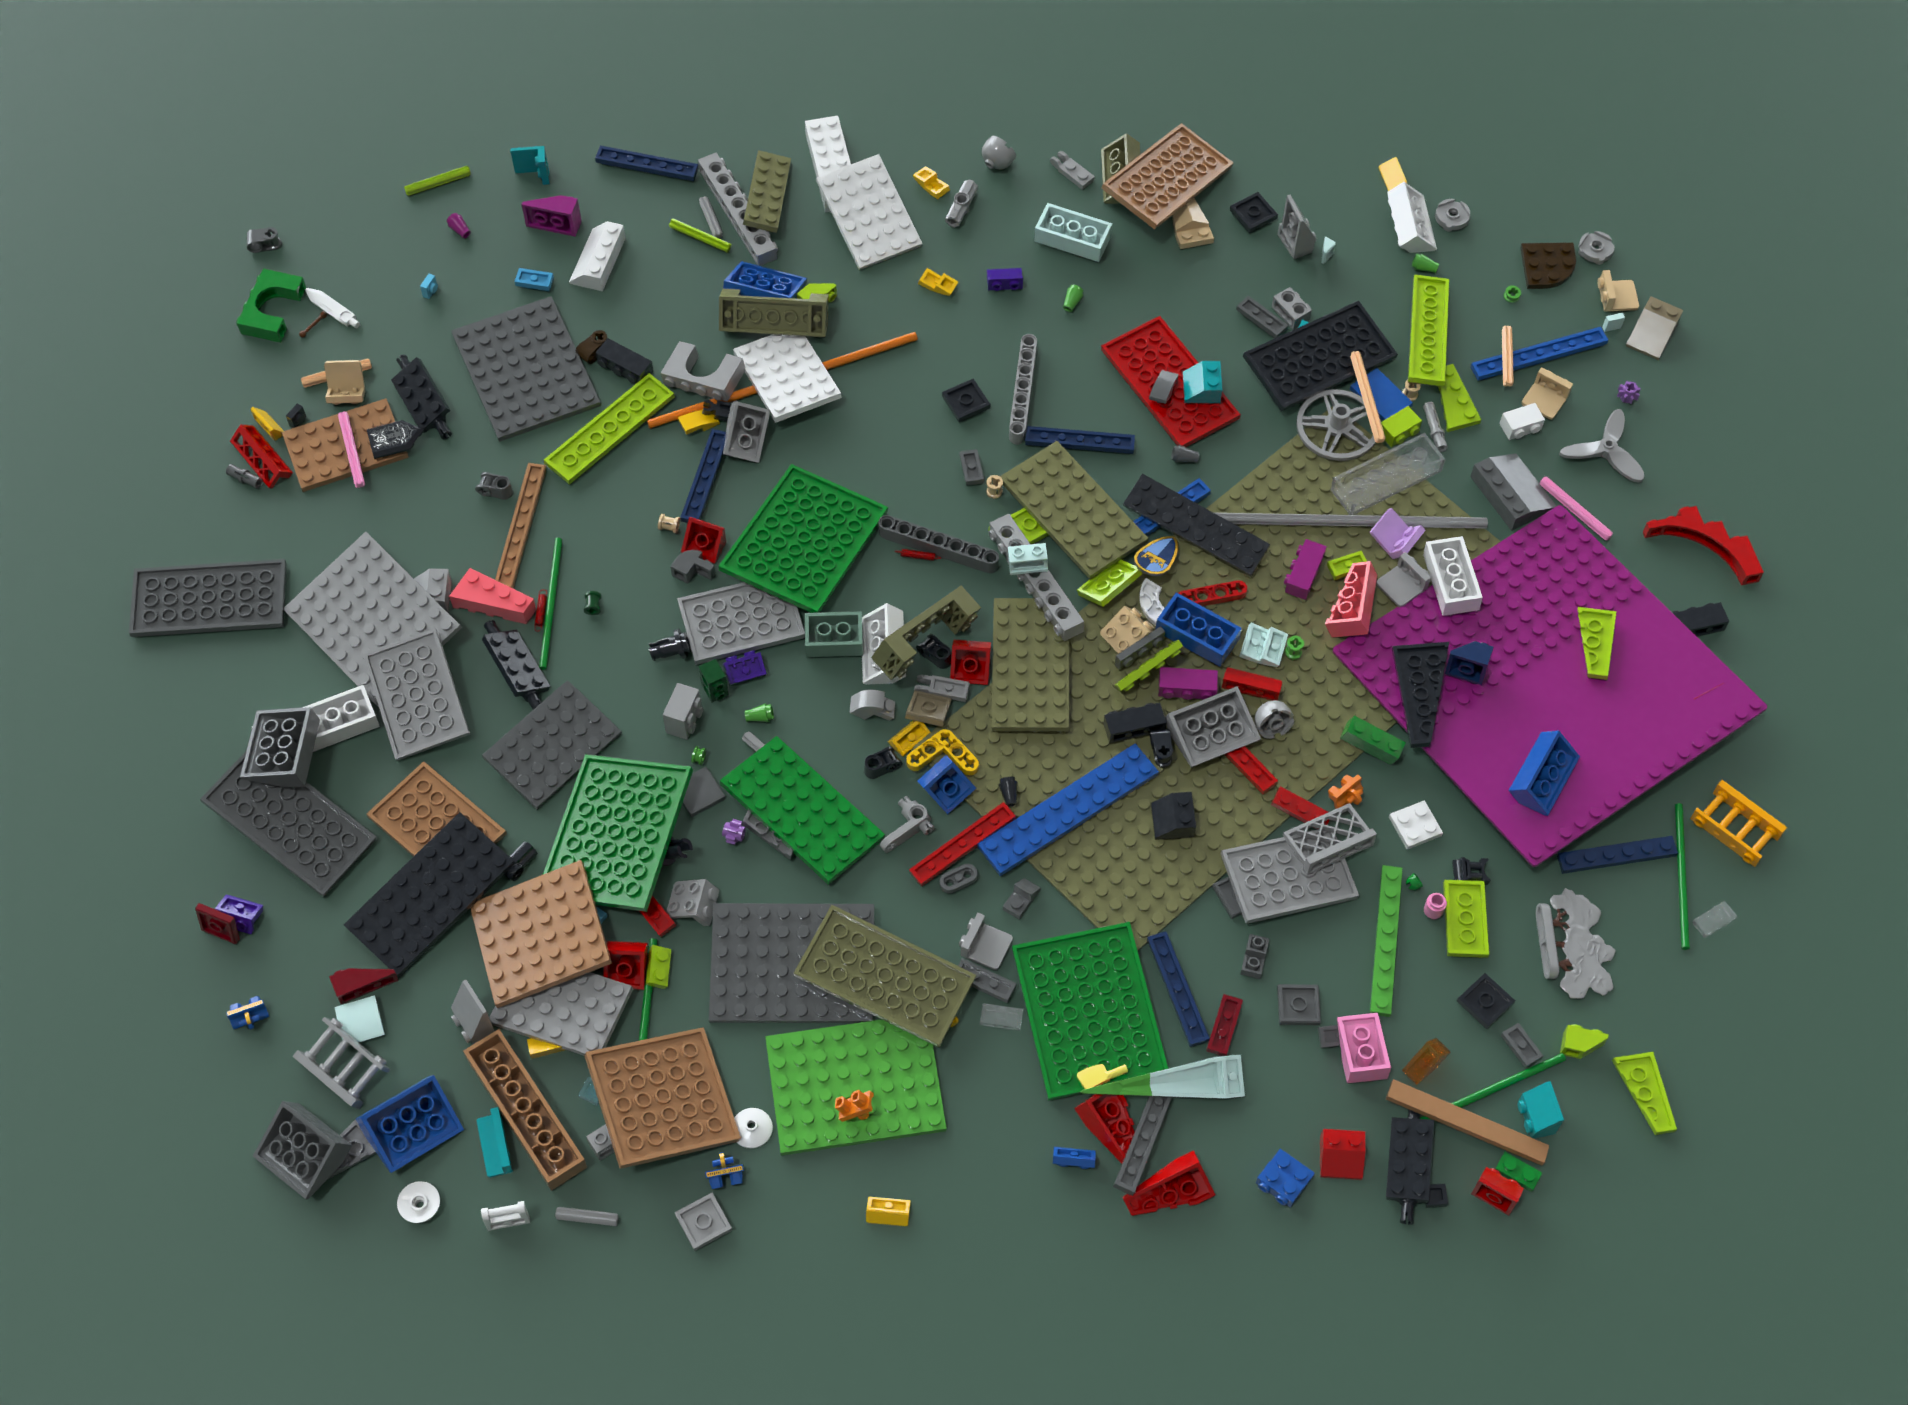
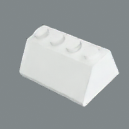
M1405 182L1388 191V203L1392 210L1391 216L1395 222L1394 229L1398 235L1399 246L1410 253L1437 250L1424 195Z
M607 221L592 229L571 276L570 284L603 292L626 239L624 225Z
M888 603L862 617L863 684L866 685L893 684L906 677L905 673L901 678L897 676L890 680L871 658L881 642L904 625L903 611Z

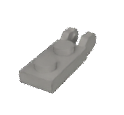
M1064 151L1058 152V158L1055 156L1050 158L1051 164L1058 169V172L1082 190L1095 180L1094 175L1069 158Z
M935 675L917 676L916 680L919 683L930 684V687L916 685L914 691L966 702L970 687L969 682Z

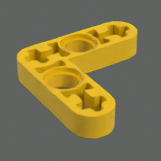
M947 729L937 732L911 751L906 758L907 767L912 771L922 769L942 753H945L965 775H974L979 769L977 758ZM942 737H948V742L946 740L942 741ZM931 746L936 751L928 754L925 752V748ZM954 749H961L963 754L955 756L952 751ZM912 759H914V760L919 759V763H916V762H913V763H912ZM967 763L970 765L973 764V768H967Z

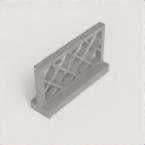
M1350 803L1283 832V837L1303 863V870L1307 875L1373 846L1377 835L1373 828L1369 829ZM1348 811L1352 816V820L1342 818L1340 815ZM1329 819L1337 822L1336 826L1332 827L1324 825V821ZM1338 823L1350 825L1349 831L1337 828ZM1352 826L1360 827L1363 832L1359 834L1351 832ZM1315 827L1319 828L1320 831L1317 835L1307 832V829ZM1322 829L1334 832L1333 837L1321 836ZM1336 833L1347 836V839L1344 841L1334 838ZM1294 834L1303 836L1302 842L1293 840L1291 836ZM1305 837L1316 839V845L1304 843ZM1319 840L1331 843L1330 847L1326 849L1318 847ZM1302 848L1313 850L1314 853L1305 857L1302 853Z

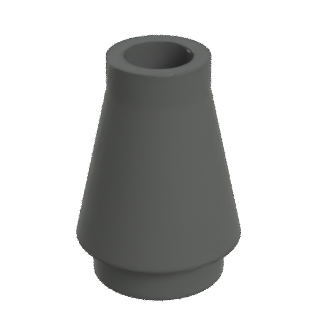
M1182 445L1173 447L1171 460H1175V462H1198L1199 452H1195Z

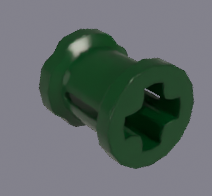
M588 591L584 596L586 599L584 613L598 615L601 612L599 600H601L602 595L598 591Z

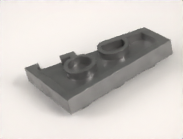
M748 809L743 819V825L791 860L793 850L783 844L782 840L778 839L773 831H769V828H766L763 822L755 818Z
M356 1119L340 1134L352 1147L342 1165L328 1179L376 1154Z

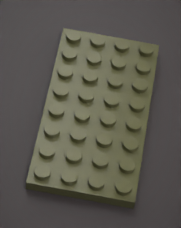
M1058 441L1000 476L1003 480V486L1089 579H1092L1148 542L1149 538Z
M994 598L992 731H1069V639L1064 641L1061 636H1057L1053 624L1046 620L1042 608L1039 609L1037 607L1035 598Z
M834 905L830 906L793 973L795 977L937 1047L941 1046L976 979V974Z

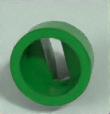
M1415 873L1406 880V885L1411 884L1408 889L1412 891L1423 887L1422 882Z

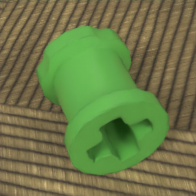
M1292 636L1288 639L1285 654L1289 659L1296 660L1301 657L1304 640L1300 636Z

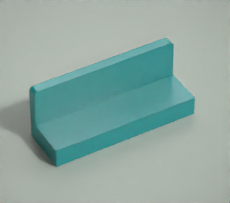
M499 1107L490 1109L491 1115L476 1120L488 1178L513 1172Z

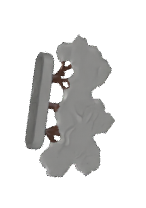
M1565 888L1562 894L1553 895L1550 898L1552 907L1558 911L1557 917L1552 920L1551 908L1548 904L1539 903L1536 907V922L1544 976L1546 979H1556L1559 975V967L1565 970V977L1561 980L1560 987L1569 993L1570 998H1584L1589 987L1604 996L1613 989V982L1610 973L1601 964L1611 961L1616 950L1612 946L1606 945L1599 935H1592L1589 931L1599 921L1601 910L1596 905L1590 903L1583 895H1575L1572 890ZM1561 908L1565 910L1563 913H1560ZM1563 915H1569V919L1566 922H1560V920H1563ZM1554 926H1560L1565 931L1566 939L1563 942L1555 941ZM1556 946H1560L1566 954V959L1558 962ZM1567 966L1573 967V970H1569Z

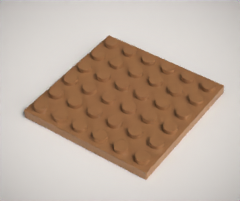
M582 860L480 899L471 907L488 980L497 1008L612 963Z
M704 1027L585 1053L584 1056L620 1169L740 1141L741 1137Z

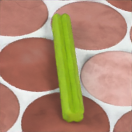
M464 166L406 185L404 189L407 196L470 176L471 172L468 166Z
M671 219L669 223L670 228L720 250L729 252L732 245L676 219Z

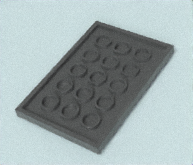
M567 680L482 755V758L537 810L579 773L585 754L598 756L621 735V730Z

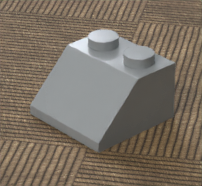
M428 569L415 577L414 580L448 612L452 585L449 569Z

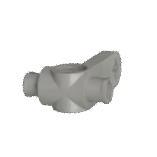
M908 796L904 797L905 801L901 799L898 802V805L902 808L901 814L908 822L882 840L880 847L885 853L892 851L920 830L924 835H928L927 831L931 833L935 828L930 823L931 817L927 814V809L916 800L911 801ZM920 815L921 818L915 819L914 816Z

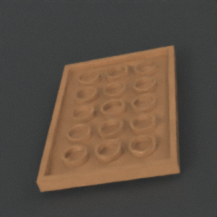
M387 399L345 411L349 416L362 473L409 458L407 451L374 459L366 429L395 422ZM338 414L282 432L303 492L352 476Z
M424 761L366 814L371 821L413 857L459 812L495 844L507 834L506 830Z

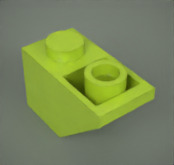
M834 283L808 284L797 293V299H809L811 293L829 294V303L837 297V287Z
M1576 1024L1567 1025L1563 1032L1560 1054L1563 1053L1565 1056L1582 1059L1604 1046L1609 1034H1605L1597 1029H1584Z

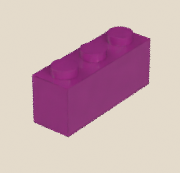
M1305 539L1303 545H1299L1296 553L1298 558L1297 560L1293 559L1290 570H1292L1291 575L1287 574L1284 580V585H1286L1285 593L1304 600L1307 599L1325 556L1327 546Z
M1160 667L1158 696L1164 698L1178 697L1186 700L1192 698L1204 700L1217 695L1218 670Z

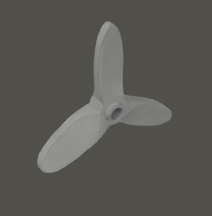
M1621 409L1613 411L1608 418L1602 440L1570 445L1561 449L1559 453L1561 457L1570 459L1603 457L1608 460L1616 471L1633 482H1642L1644 479V471L1638 462L1617 444L1622 435L1625 416Z

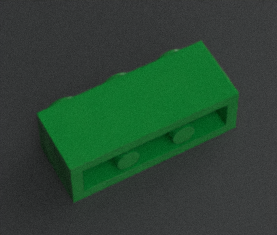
M1355 715L1346 723L1340 737L1345 742L1389 765H1392L1399 759L1406 743Z

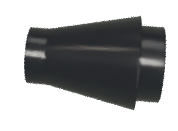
M1015 777L1001 778L998 786L1005 804L1008 807L1016 806L1018 782L1015 781Z

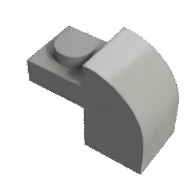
M863 690L851 696L850 714L864 720L872 715L879 716L888 721L894 719L895 701L886 698L885 692Z

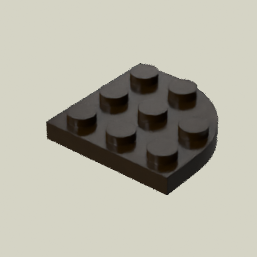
M1573 243L1521 244L1520 249L1527 289L1554 288L1562 285L1566 279L1571 277L1576 264Z

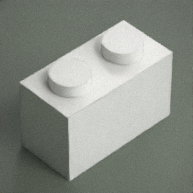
M1536 403L1503 413L1499 424L1507 438L1511 440L1514 438L1519 439L1530 433L1539 432L1545 419Z

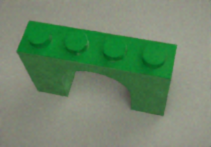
M263 269L261 274L257 276L256 284L250 291L248 301L244 303L241 315L237 318L236 324L240 333L281 343L287 330L284 319L260 312V308L266 301L272 298L280 297L300 301L306 289L303 277Z

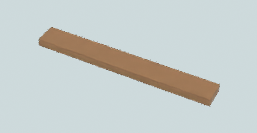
M528 463L495 578L496 581L511 588H514L546 474V465Z
M1392 1080L1386 1100L1541 1166L1545 1163L1549 1149L1548 1144L1397 1080Z

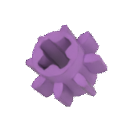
M1626 381L1625 385L1620 384L1617 397H1620L1622 402L1632 404L1633 399H1639L1641 388H1638L1635 382Z
M733 819L730 823H725L722 836L725 837L727 843L735 845L736 842L743 840L746 827H742V821Z

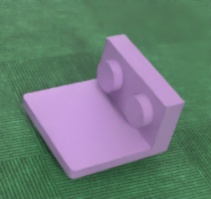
M1389 508L1372 528L1370 534L1392 559H1396L1403 553L1410 551L1425 532V529L1421 525L1408 527L1392 508Z

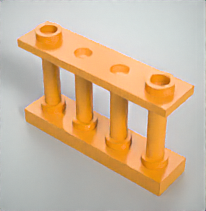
M1721 780L1713 792L1716 796L1715 799L1704 811L1696 808L1690 819L1695 825L1702 827L1741 856L1746 863L1756 867L1762 858L1759 851L1771 838L1778 841L1787 827L1724 780ZM1722 802H1725L1732 807V810L1720 823H1717L1709 816ZM1738 814H1741L1749 821L1735 836L1726 828ZM1754 826H1757L1765 833L1751 848L1742 840Z

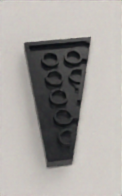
M1449 642L1392 647L1411 748L1430 747Z

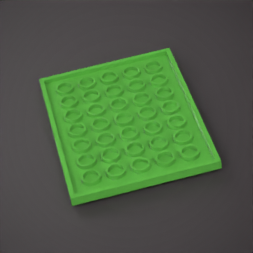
M882 1019L765 1036L781 1156L946 1131L933 1044ZM857 1090H860L862 1093L867 1091L874 1093L871 1100L872 1111L869 1112L867 1119L860 1120L858 1117L844 1122L839 1120V1111L835 1109L836 1098L841 1096L846 1099L851 1098V1094Z

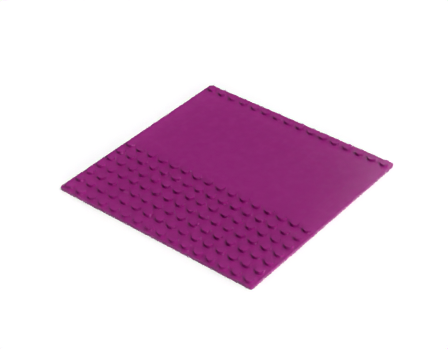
M1562 505L1556 506L1471 560L1483 597L1480 610L1443 616L1434 587L1431 585L1405 606L1396 607L1371 623L1368 634L1350 636L1333 647V653L1407 732L1392 647L1449 642L1430 747L1421 748L1533 867L1538 866L1767 709V705ZM1578 607L1616 611L1607 680L1588 678L1577 612ZM1474 641L1486 643L1494 647L1482 686L1445 674L1451 650ZM1559 730L1580 755V758L1549 815L1545 816L1519 804L1508 790L1540 733Z

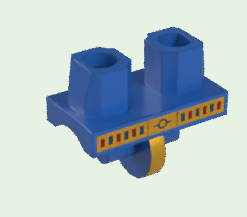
M259 996L250 998L249 1004L241 1006L239 1003L230 1005V1011L226 1012L233 1030L248 1025L249 1029L252 1030L254 1029V1022L269 1017L263 999L261 1000Z
M722 1152L719 1153L720 1159L712 1161L713 1167L721 1165L722 1168L705 1172L706 1178H709L711 1188L715 1189L723 1187L721 1175L725 1174L730 1175L731 1185L742 1183V1171H744L743 1164L726 1167V1164L734 1163L733 1157L724 1158V1153Z

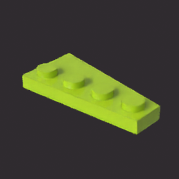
M1454 364L1446 365L1444 386H1438L1441 393V404L1444 409V420H1446V431L1451 432L1480 424L1481 418Z
M1578 607L1577 612L1588 678L1607 680L1616 611Z
M1179 640L1172 641L1168 644V648L1160 650L1154 655V658L1145 661L1139 666V669H1135L1115 684L1118 691L1123 689L1125 692L1134 686L1133 682L1138 678L1143 680L1150 675L1149 670L1154 667L1158 669L1164 665V660L1167 657L1173 658L1181 652L1179 649L1183 647L1182 643Z
M1654 1052L1613 1058L1614 1066L1653 1133L1659 1135L1675 1132L1677 1127Z

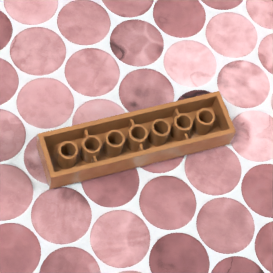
M500 1029L463 1051L470 1066L496 1106L499 1107L501 1114L551 1191L587 1168L585 1159Z

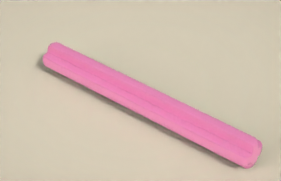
M345 411L340 412L338 418L356 488L364 487L365 482L349 416Z
M1544 477L1540 481V485L1605 541L1612 537L1613 532L1552 480Z

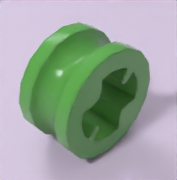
M1514 285L1508 286L1504 293V299L1511 303L1518 301L1521 290Z
M696 746L691 762H698L699 765H702L706 756V748L699 749Z

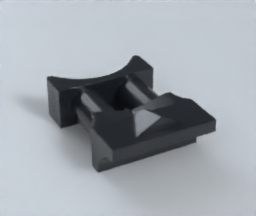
M1461 857L1460 859L1453 860L1454 880L1484 881V884L1488 885L1491 879L1485 874L1484 865L1489 859L1481 858L1479 862H1470L1465 857ZM1471 870H1479V873L1471 872Z

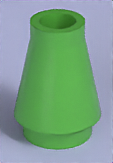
M1416 253L1411 267H1414L1415 270L1436 273L1439 263L1422 253Z
M1071 285L1067 289L1063 305L1065 311L1072 312L1082 299L1084 291L1081 287Z
M765 703L745 710V719L747 722H769L774 719L773 707L771 704L767 705Z

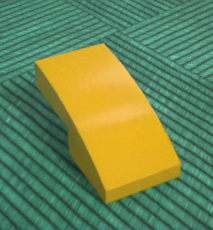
M926 166L913 175L917 183L936 199L950 191L949 185L938 179L937 173Z
M927 268L919 279L918 284L936 293L950 296L958 281L945 273L940 276Z
M703 410L678 417L679 423L686 435L701 428L703 431L719 425L720 422L718 419H714L715 414H702Z

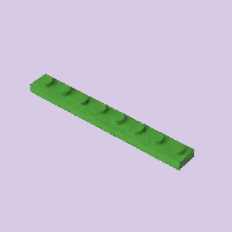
M1383 865L1381 868L1370 1013H1378L1379 1016L1390 1017L1402 868Z

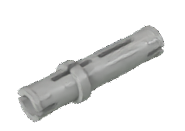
M1427 402L1423 405V409L1431 430L1430 436L1435 443L1436 451L1443 452L1448 448L1444 438L1445 432L1441 428L1435 404Z

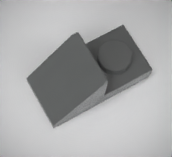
M1023 878L1014 885V891L1003 905V910L1020 920L1041 888Z

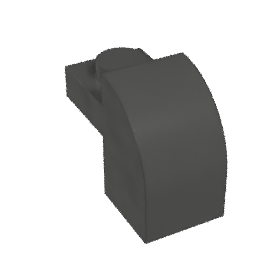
M688 550L681 553L670 566L672 576L687 584L695 573L711 581L716 575L714 565L708 560H703V554L698 550Z

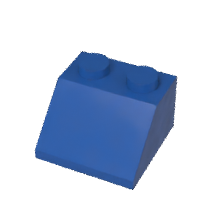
M947 755L917 780L947 814L976 789Z

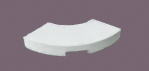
M1146 578L1140 590V606L1145 617L1156 626L1157 618L1164 610L1159 600L1162 587Z

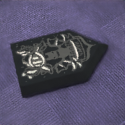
M403 420L366 429L374 459L411 450L414 442L424 432V429Z

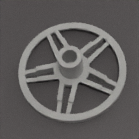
M1336 389L1322 391L1308 398L1298 412L1296 426L1300 439L1312 452L1323 458L1345 461L1366 454L1375 445L1374 436L1370 440L1364 436L1362 431L1352 425L1367 416V412L1362 413L1366 410L1365 405L1350 410L1347 405L1339 404L1334 395L1347 396L1364 405L1361 396L1353 392ZM1327 396H1329V398H1330V400H1331V403H1332V406H1333V409H1332V410H1331L1329 401H1328V399H1327ZM1324 397L1328 416H1303L1305 410L1312 402ZM1303 427L1328 430L1322 449L1309 440ZM1341 434L1362 447L1351 453H1332ZM1330 436H1336L1329 451H1325Z

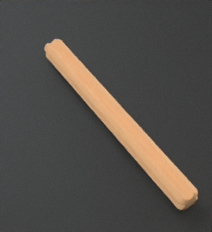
M1359 351L1352 352L1350 357L1376 443H1383L1385 435L1361 353Z

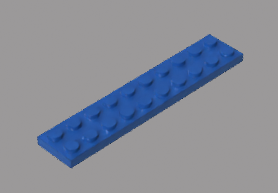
M1135 743L978 843L977 847L996 872L1002 876L1156 777L1159 771Z

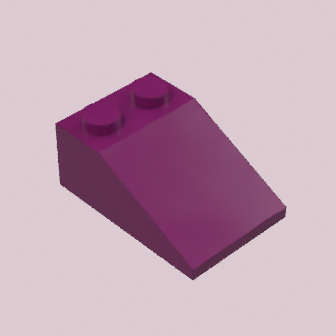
M560 195L522 202L526 227L576 237L582 222L577 198Z

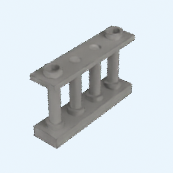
M324 1017L322 1021L329 1026L310 1051L304 1053L297 1050L292 1057L347 1104L359 1109L364 1104L359 1099L361 1096L359 1093L379 1069L387 1073L391 1069L385 1065L387 1063L385 1059L379 1055L375 1057L342 1029L343 1024L335 1018L330 1020ZM335 1032L344 1039L324 1064L321 1063L319 1065L315 1061V1056ZM351 1044L358 1052L338 1076L333 1077L330 1074V1068ZM366 1057L373 1064L354 1088L348 1090L344 1086L345 1080L361 1060Z

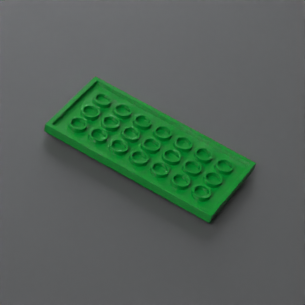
M777 736L720 780V785L747 810L749 809L755 818L762 821L763 825L769 828V831H773L774 835L781 839L783 844L789 849L791 848L793 853L828 885L885 838V834Z

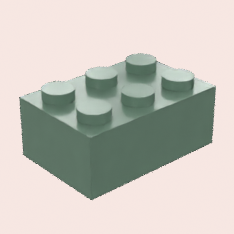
M862 611L805 613L806 657L863 656Z

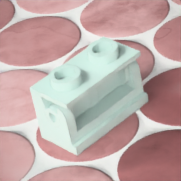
M1046 543L1008 547L1010 575L1048 571Z

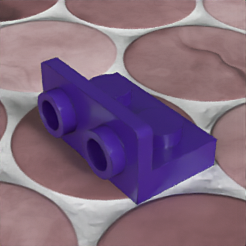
M987 269L988 291L1023 289L1022 269Z
M755 650L744 653L745 657L737 659L736 655L726 658L723 667L725 668L729 685L767 674L760 652L755 653Z
M226 894L215 907V910L234 917L238 931L252 934L254 932V922L263 912V905Z

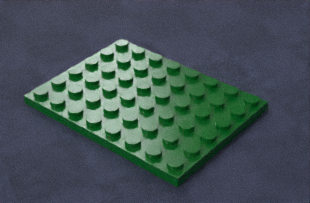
M791 464L719 565V571L808 612L820 613L878 527L879 519L888 512V507Z
M585 754L543 874L582 860L595 905L647 912L693 773L692 767Z
M1130 922L1012 945L1048 1101L1084 1094L1080 1092L1084 1088L1077 1078V1073L1095 1065L1103 1064L1107 1071L1122 1065H1126L1128 1069L1127 1073L1112 1078L1104 1084L1168 1069Z

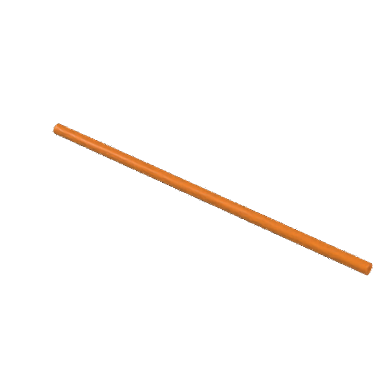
M912 332L822 362L826 370L917 341L918 338L916 333ZM752 385L734 391L729 400L724 402L730 403L757 394V391ZM710 399L714 404L717 403L716 399ZM704 402L649 419L647 423L651 429L678 420V417L708 407L703 406Z

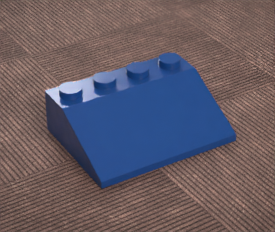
M741 261L724 280L723 289H740V296L797 299V293L804 288L807 278Z
M434 1075L426 1077L356 1118L364 1136L390 1173L464 1130Z

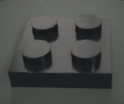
M1259 192L1230 206L1231 213L1249 233L1278 218L1277 212Z
M974 378L942 392L943 399L958 422L986 411L991 407V404Z
M1486 973L1457 999V1002L1486 1029L1516 1001Z

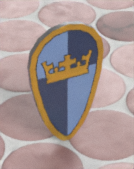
M1173 536L1161 537L1142 547L1134 556V564L1137 569L1152 576H1160L1167 573L1172 567L1178 552L1177 539Z

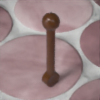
M322 311L313 323L304 331L299 332V336L304 338L312 327L322 318L327 317V312Z

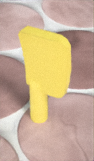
M1100 1064L1078 1072L1077 1078L1083 1088L1088 1089L1100 1086L1112 1078L1128 1072L1126 1065H1122L1107 1071L1105 1066Z

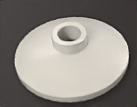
M748 1108L742 1110L734 1117L741 1137L740 1141L736 1143L749 1149L758 1148L770 1139L773 1125L769 1115L763 1110ZM754 1123L755 1127L748 1128V1124Z
M422 1181L407 1185L401 1191L397 1200V1208L400 1215L411 1223H423L430 1220L437 1213L440 1206V1196L437 1189L430 1183ZM423 1202L424 1205L418 1208L416 1207L417 1203Z

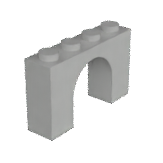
M679 341L661 371L664 384L669 387L694 392L701 396H709L716 400L728 401L745 372L743 358L726 354L719 368L714 373L705 377H696L690 374L699 357L696 346Z

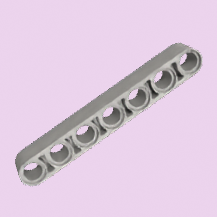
M1025 334L1021 339L1009 426V440L1015 445L1022 444L1026 436L1037 352V338L1033 334Z

